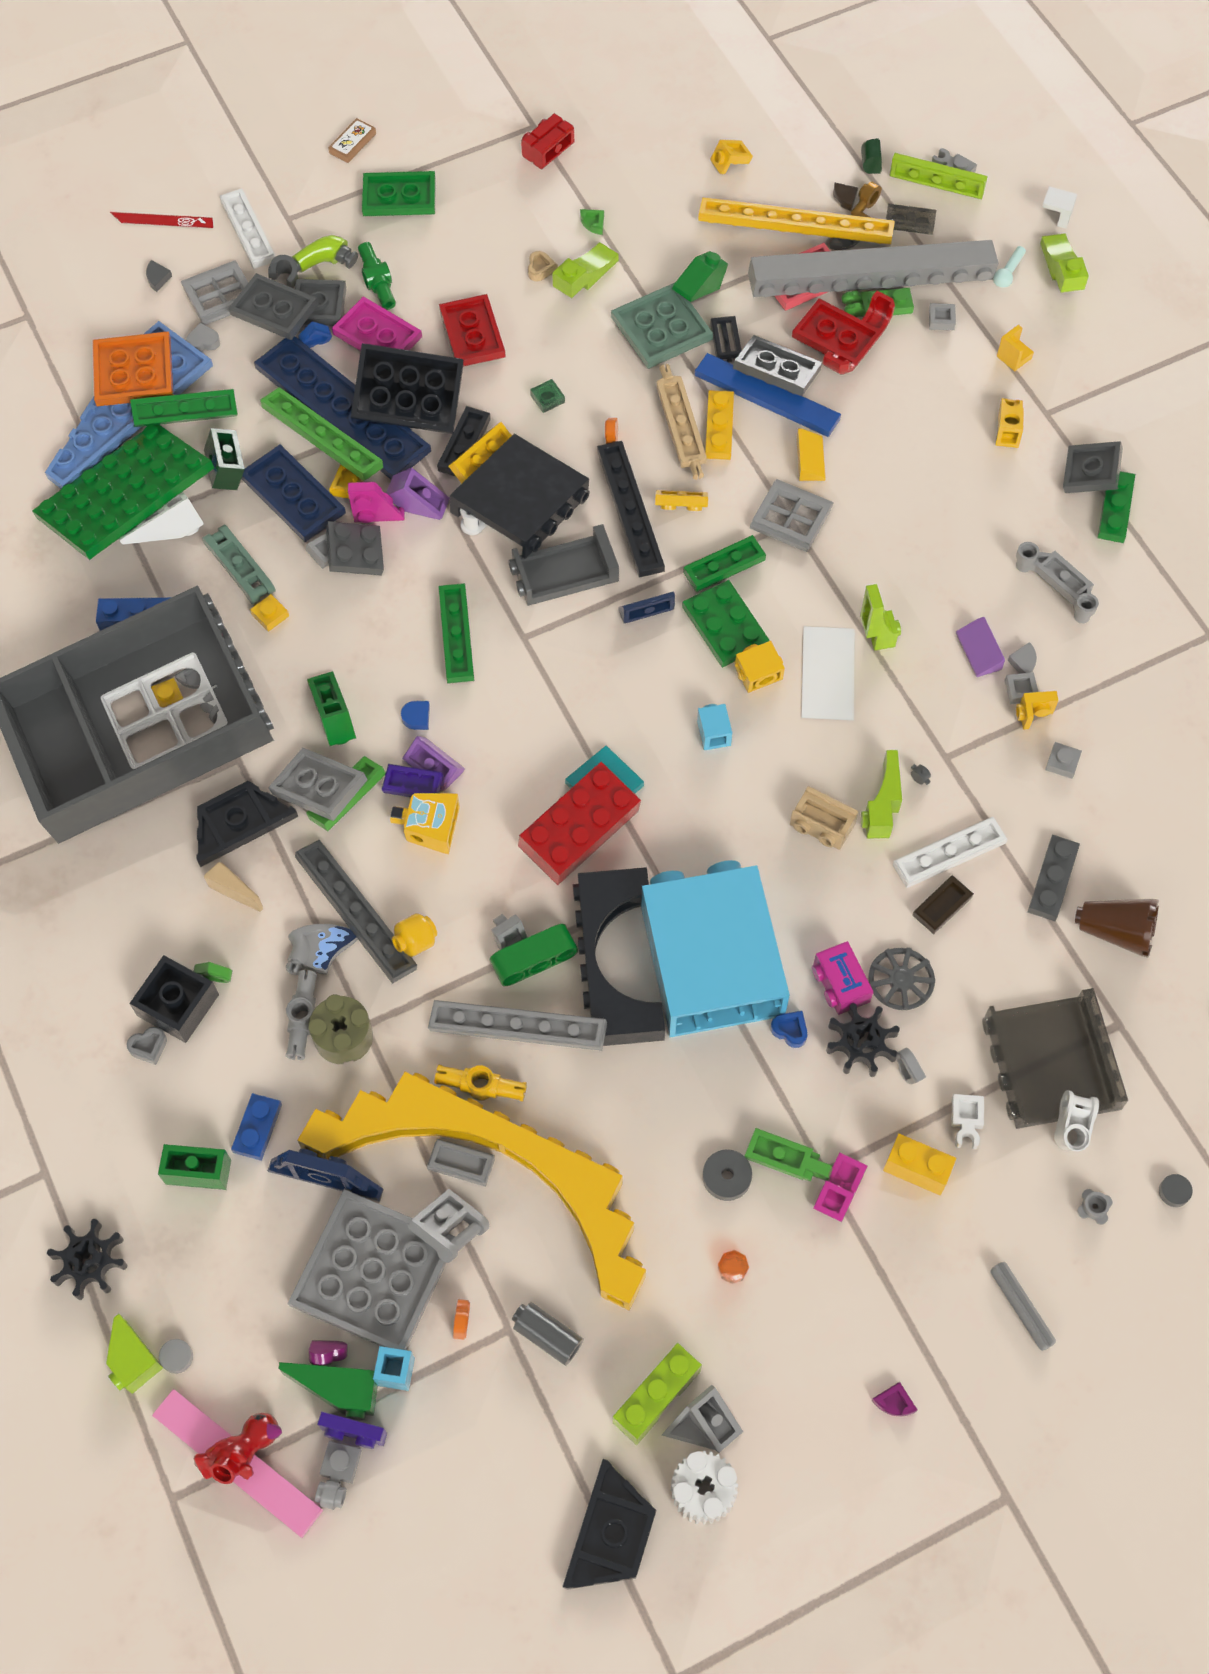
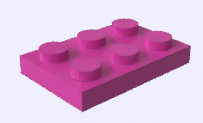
M364 296L332 327L333 335L360 351L362 343L410 350L422 338V331Z

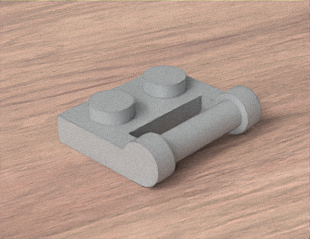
M448 1189L411 1219L408 1229L434 1248L442 1261L449 1263L457 1257L458 1251L476 1235H482L489 1229V1222L481 1213ZM463 1220L469 1224L467 1228L451 1241L444 1237Z

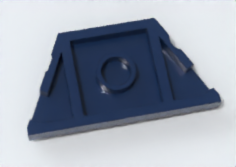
M300 1149L299 1152L288 1150L272 1158L267 1170L270 1173L342 1192L345 1189L361 1197L376 1201L381 1200L384 1190L366 1176L347 1165L345 1160L330 1156L328 1160L319 1158L317 1153L307 1149Z

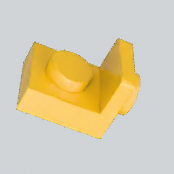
M719 140L710 160L720 174H725L731 163L749 164L753 155L740 140Z
M1057 691L1023 694L1020 704L1016 705V717L1018 721L1021 720L1023 730L1030 728L1034 718L1033 715L1044 717L1053 714L1059 701Z

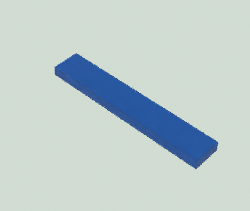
M709 353L705 355L695 369L696 377L724 390L734 391L735 395L824 436L829 437L841 419L840 413L803 396L792 394L785 389L767 384L763 380L745 375L733 369V364Z

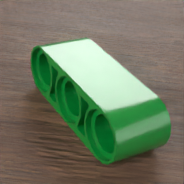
M558 924L495 952L489 961L501 985L510 986L569 960L578 953V948L566 925Z

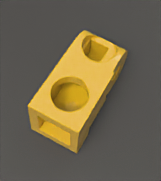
M1001 399L995 446L1019 448L1024 422L1023 400Z

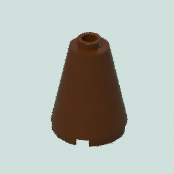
M1159 900L1084 902L1083 907H1077L1075 923L1080 924L1079 929L1085 933L1140 956L1149 957L1152 945L1149 944L1155 934Z

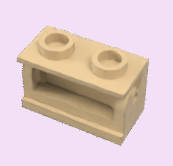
M807 786L795 810L792 811L790 825L799 833L809 834L819 839L823 845L840 850L856 824L859 811Z

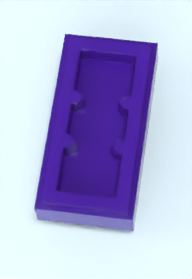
M388 764L382 791L383 793L411 797L415 793H439L444 775L442 772Z

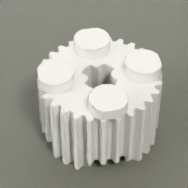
M696 1451L689 1454L687 1459L683 1458L682 1464H678L672 1476L671 1497L675 1499L674 1505H678V1512H683V1518L689 1517V1522L695 1520L696 1524L700 1521L703 1524H706V1521L712 1524L714 1519L719 1521L721 1516L725 1517L731 1511L738 1494L737 1475L734 1468L731 1467L730 1463H725V1458L720 1459L719 1454L713 1456L711 1451L709 1454H706V1451ZM707 1481L710 1483L709 1487L713 1488V1492L707 1491L705 1495H700L698 1493L699 1487L695 1486V1484Z

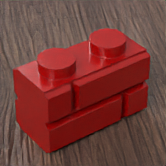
M555 113L548 119H542L537 128L531 133H525L522 137L521 148L523 157L533 162L534 165L542 170L575 142L573 125L566 120L563 121Z

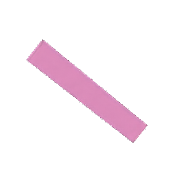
M174 1389L152 1415L198 1454L205 1453L216 1442L232 1437ZM254 1454L250 1463L254 1474L248 1480L240 1475L236 1476L233 1482L303 1538L323 1512V1509Z

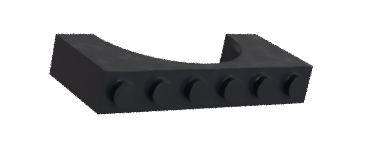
M647 867L578 873V884H573L574 901H580L581 909L575 911L576 927L583 930V937H578L579 955L585 954L586 964H580L581 980L588 983V991L583 992L584 1009H590V1015L593 1018L606 1019L607 1028L603 1046L665 1040L662 1002L636 1000L616 990L602 975L595 956L598 941L606 927L621 914L641 907L642 886L649 885Z

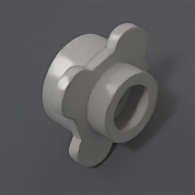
M1091 1189L1085 1190L1082 1193V1206L1077 1210L1078 1215L1083 1219L1091 1218L1097 1224H1105L1108 1221L1107 1212L1113 1204L1111 1197L1101 1192H1094ZM1096 1204L1098 1209H1093L1092 1205Z

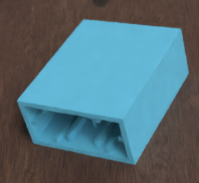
M722 861L710 866L707 869L706 875L685 878L684 874L680 871H666L652 877L650 885L642 886L641 910L669 1038L773 1019L777 1015L786 1013L790 994L757 865L741 868V864L738 861Z

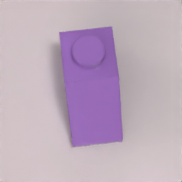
M413 468L393 475L386 491L393 499V503L399 508L402 507L405 512L437 520L442 519L450 497Z

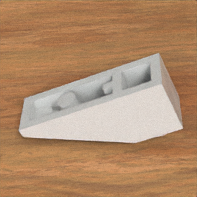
M182 492L120 537L119 540L123 545L182 538L196 533L204 523L188 497Z

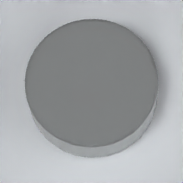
M180 1339L166 1342L159 1352V1361L162 1367L174 1374L187 1370L193 1360L191 1347Z

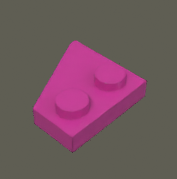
M348 483V494L354 523L405 520L404 509L402 507L397 509L393 505V499L387 493H384L377 483Z

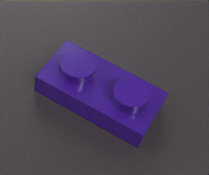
M321 1412L317 1424L321 1430L325 1431V1437L343 1441L344 1436L356 1439V1445L369 1449H374L375 1444L384 1446L387 1436L386 1430L382 1427Z

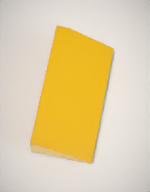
M798 428L799 481H825L823 436Z

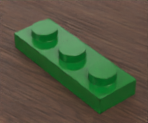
M1120 471L1118 489L1105 490L1098 539L1124 543L1136 474Z
M751 535L684 566L683 573L694 590L698 592L765 561L766 553L755 537Z

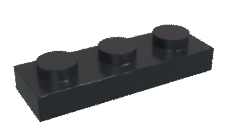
M466 406L437 464L439 472L455 476L448 466L483 436L491 420L490 413Z

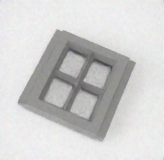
M232 261L182 280L181 284L202 324L207 325L231 315L228 308L248 284V281L238 263Z
M776 479L754 516L750 529L807 552L829 515L834 502Z

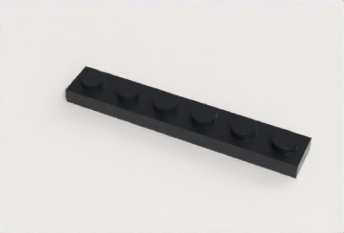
M617 441L597 446V453L639 578L665 572V565L623 442Z

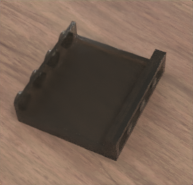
M1094 988L1082 990L1078 997L995 1011L994 1006H989L985 1017L982 1019L985 1034L990 1035L991 1058L994 1063H998L1000 1070L998 1074L999 1086L1001 1091H1006L1008 1102H1006L1007 1114L1010 1120H1014L1016 1129L1058 1122L1060 1102L1066 1090L1073 1091L1074 1095L1084 1098H1098L1099 1109L1097 1114L1123 1109L1128 1102V1097Z

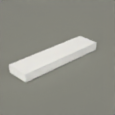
M243 189L220 195L221 203L253 269L270 264L272 259L275 258V254Z
M990 817L894 860L893 867L905 887L909 888L1006 844L1007 838L994 817Z

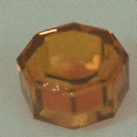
M736 1250L723 1253L717 1266L721 1279L731 1284L743 1281L749 1270L746 1256Z

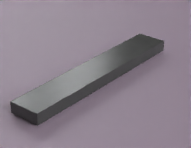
M320 840L295 852L297 861L392 984L417 970V964L411 956L405 954L404 951L398 952L392 942L394 934Z

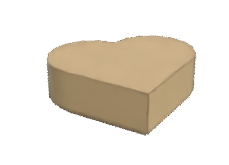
M535 251L529 257L528 277L533 281L544 280L552 275L558 268V264L545 252Z

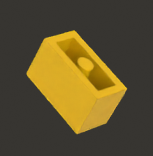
M898 1133L883 1171L941 1196L955 1164L956 1157Z

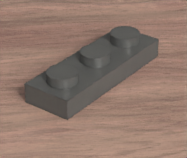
M1052 834L1028 913L1056 921L1080 843Z

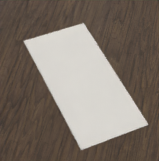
M804 626L801 718L854 721L855 629Z

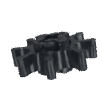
M851 1003L848 1009V1013L852 1018L851 1022L843 1024L835 1018L830 1019L828 1028L837 1031L841 1035V1040L829 1042L826 1052L832 1054L836 1051H842L848 1056V1061L843 1068L845 1074L850 1073L851 1066L854 1063L862 1062L868 1066L870 1077H875L878 1071V1067L874 1062L876 1057L883 1056L889 1061L895 1062L897 1051L889 1049L885 1045V1039L896 1038L900 1028L897 1025L890 1029L879 1026L877 1020L881 1017L882 1007L877 1006L872 1017L864 1018L858 1014L857 1005ZM868 1032L869 1034L867 1040H865L864 1043H862L861 1046L858 1048V1040L864 1037L865 1033Z
M97 1219L91 1220L90 1231L82 1237L76 1236L75 1231L69 1225L65 1226L63 1230L70 1238L68 1247L62 1251L47 1250V1255L52 1260L61 1259L64 1262L63 1269L58 1274L51 1276V1282L56 1286H60L67 1279H75L76 1286L72 1294L78 1300L84 1298V1289L91 1282H98L100 1288L105 1293H109L111 1287L105 1282L106 1272L114 1267L125 1270L128 1266L123 1259L111 1258L112 1248L123 1243V1237L118 1232H115L109 1239L100 1240L98 1235L102 1224Z

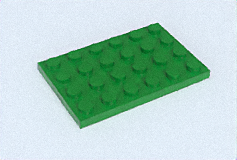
M149 425L137 436L126 441L123 446L112 454L105 456L102 461L91 469L84 471L71 484L63 486L55 495L41 502L32 512L39 521L90 560L213 470L214 465L209 458L162 426Z

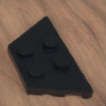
M246 781L197 806L198 854H196V859L199 866L202 867L297 818L296 809L282 804L277 800V797L268 792L261 791L258 786L250 781Z
M606 1459L602 1460L562 1586L567 1590L636 1579L655 1518L656 1509Z

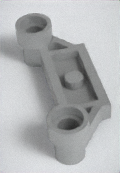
M1032 542L1020 544L1016 554V568L1021 572L1035 571L1073 604L1075 611L1074 619L1078 623H1087L1090 617L1095 614L1099 605L1096 596L1091 594L1094 584L1056 551L1052 553L1040 552L1038 546Z

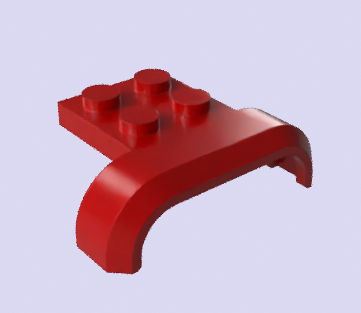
M876 291L871 298L870 306L865 316L860 320L819 298L793 329L792 338L825 354L823 359L825 367L840 375L849 373L857 367L887 328L894 313V300Z

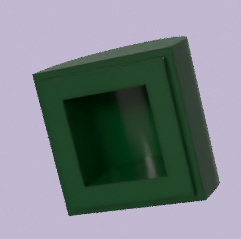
M879 138L867 140L861 146L863 170L868 174H881Z

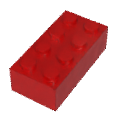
M600 762L519 835L518 847L546 875L559 885L639 811L641 800L607 766Z

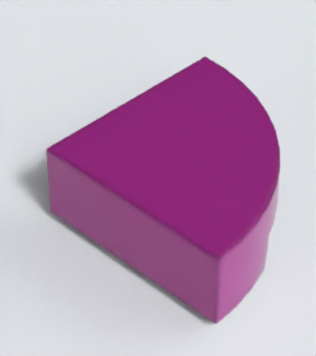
M900 1382L872 1399V1402L881 1411L892 1416H908L918 1411Z

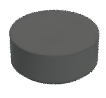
M1169 1175L1159 1186V1195L1169 1206L1181 1207L1192 1197V1185L1182 1175Z

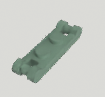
M225 524L219 527L218 532L213 535L207 534L202 537L205 546L226 569L252 605L260 601L261 596L265 594L270 595L276 591L270 579ZM258 581L261 585L253 589L251 585Z

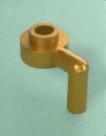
M873 181L864 184L858 194L860 197L859 202L851 211V215L871 218L863 213L866 208H871L877 202L882 191L881 186Z

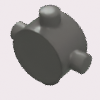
M921 764L911 766L913 770L911 776L914 781L920 785L923 783L928 785L931 782L929 780L931 774L925 766Z

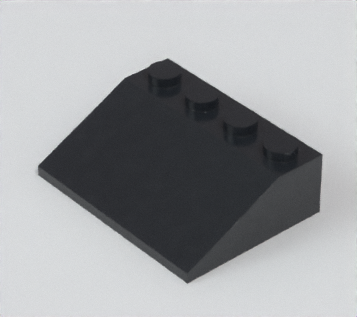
M362 343L351 419L453 434L464 359Z

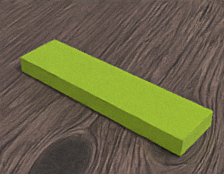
M894 153L890 170L891 177L981 200L988 178L986 175Z

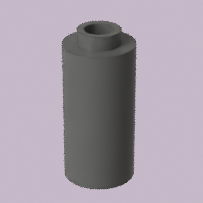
M532 1302L527 1306L521 1304L512 1317V1320L515 1322L513 1327L515 1331L565 1366L570 1363L583 1343L584 1339Z

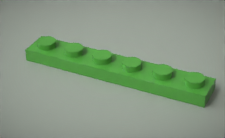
M277 388L260 400L263 409L363 481L383 468L382 459L282 388Z

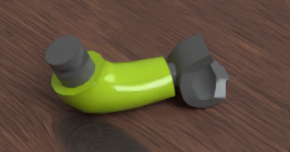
M335 235L324 236L307 245L292 257L288 255L276 256L270 263L268 276L272 280H277L280 274H290L286 279L287 286L294 288L296 279H298V271L302 273L322 262H331L332 264L337 262L341 264L346 263L345 266L350 269L356 263L359 254L356 251L351 252V248L347 246L348 241Z

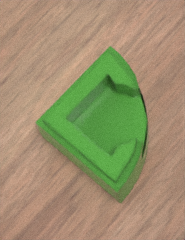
M580 209V218L583 226L592 233L603 235L604 210Z

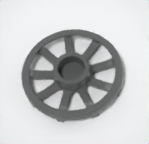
M912 948L886 949L875 958L869 970L868 978L873 994L881 1003L893 1009L911 1010L917 1008L930 998L934 990L935 975L930 961L918 952L913 951ZM894 954H905L902 966L897 964L893 956ZM910 956L920 961L919 964L908 969ZM887 957L893 966V970L881 966L879 963ZM925 967L929 977L914 976V973ZM874 971L883 972L889 975V978L874 981ZM914 983L929 984L927 993L921 992ZM890 984L891 990L883 998L878 993L876 987ZM909 989L920 998L918 1002L910 1005L908 1004L907 997ZM896 991L901 992L903 1005L889 1002Z

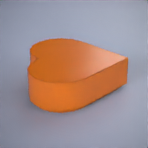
M608 418L605 421L606 444L618 441V418Z
M458 1299L453 1339L464 1340L466 1338L470 1311L469 1300Z

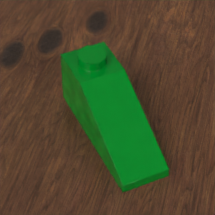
M331 671L307 679L329 746L342 745L349 740L356 739L350 714L334 672Z
M279 1362L278 1369L284 1376L341 1413H346L345 1418L365 1420V1415L374 1416L378 1389L373 1380L375 1370Z

